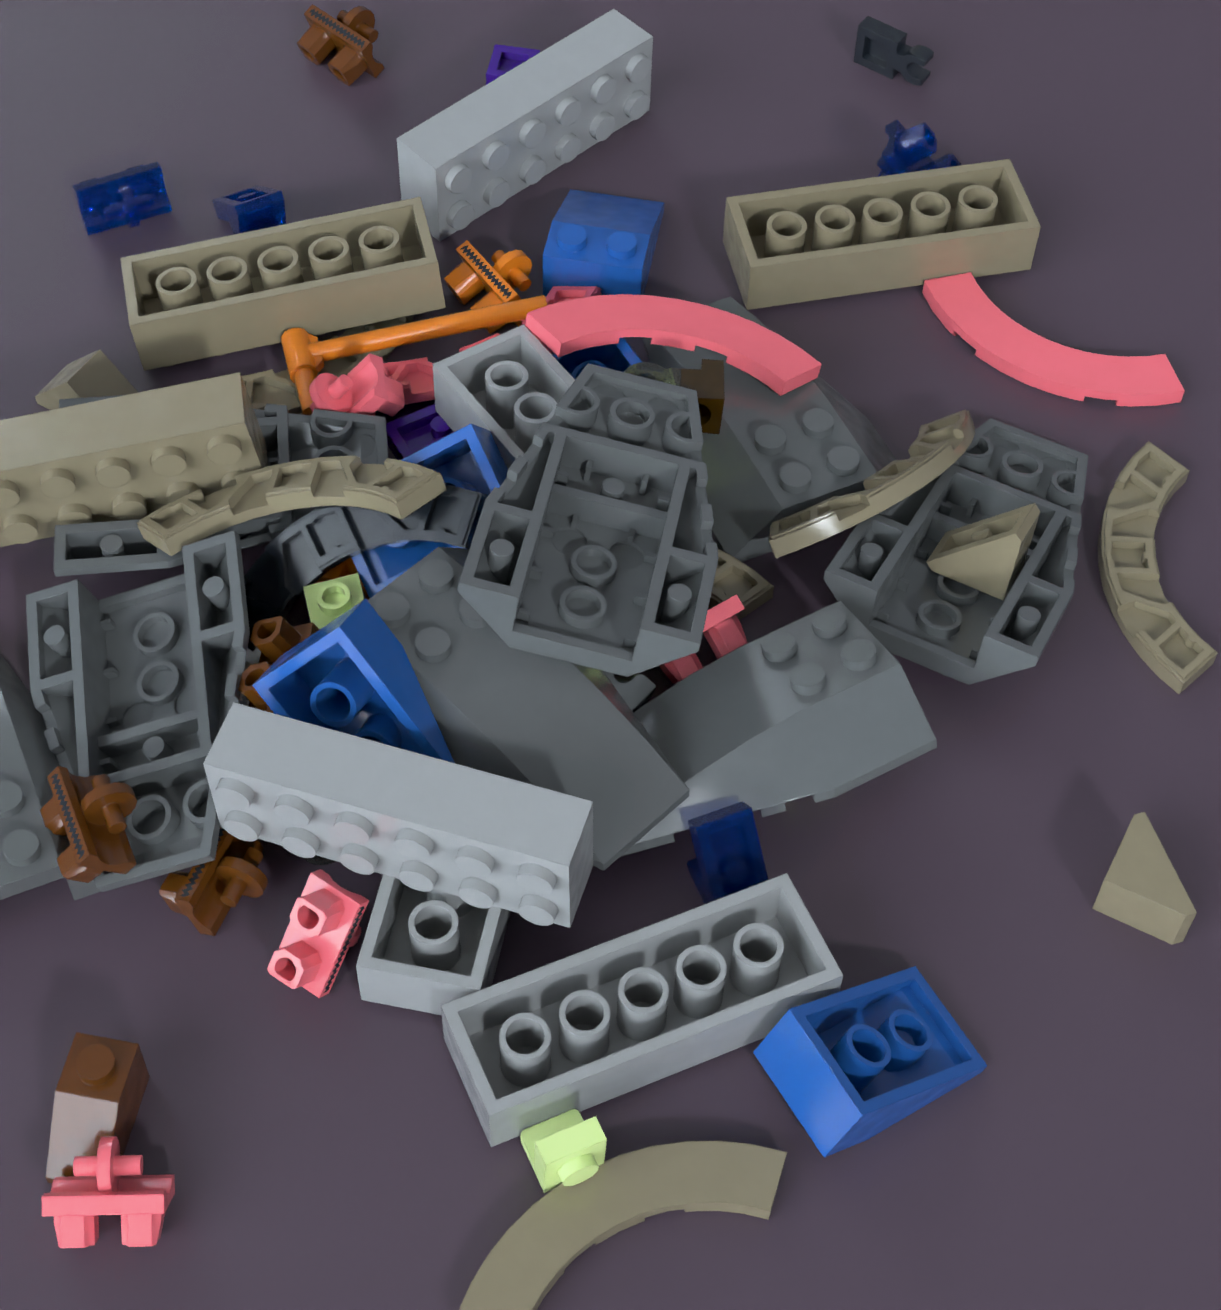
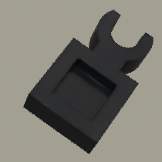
M867 16L858 25L853 62L890 79H893L901 72L902 76L909 83L921 86L931 73V71L921 66L924 67L933 58L934 52L923 45L913 47L906 45L907 33Z

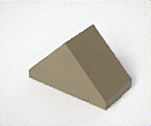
M99 349L67 364L35 396L37 404L53 410L59 408V399L128 395L138 393V391Z
M1036 503L947 531L926 563L933 572L1004 601L1022 571L1041 511Z
M1145 812L1134 814L1092 909L1173 945L1184 941L1197 912Z

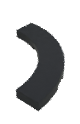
M445 485L447 489L445 492L402 520L380 511L351 506H320L298 519L269 542L265 547L266 551L256 560L247 574L244 575L250 630L248 649L253 652L257 648L250 641L256 622L277 616L285 619L297 600L304 594L303 586L315 583L329 570L360 553L384 545L415 541L447 543L470 549L484 502L488 495L456 486Z

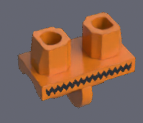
M466 240L456 248L463 262L444 278L450 291L463 305L483 289L488 293L470 307L473 310L520 300L519 295L514 289L518 288L520 291H526L531 286L532 282L528 276L531 272L532 262L522 250H512L506 254L502 250H497L491 258L495 263L492 267ZM521 321L514 322L518 327L522 325ZM505 324L488 327L485 330L492 334Z

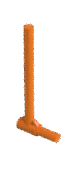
M545 295L323 341H318V337L309 334L305 329H288L282 334L281 343L290 380L296 385L302 414L312 415L313 413L310 408L313 401L309 393V387L324 367L325 361L526 320L528 312L547 306Z

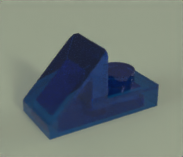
M256 185L212 200L218 219L230 222L234 235L286 224L285 200L281 190Z
M742 801L688 820L697 858L689 860L687 866L704 904L769 880L752 807Z

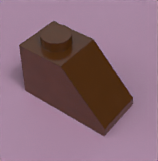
M76 1032L55 1090L45 1177L48 1183H53L55 1177L74 1176L73 1162L75 1156H97L99 1141L103 1136H117L120 1145V1155H124L150 1078L138 1043Z

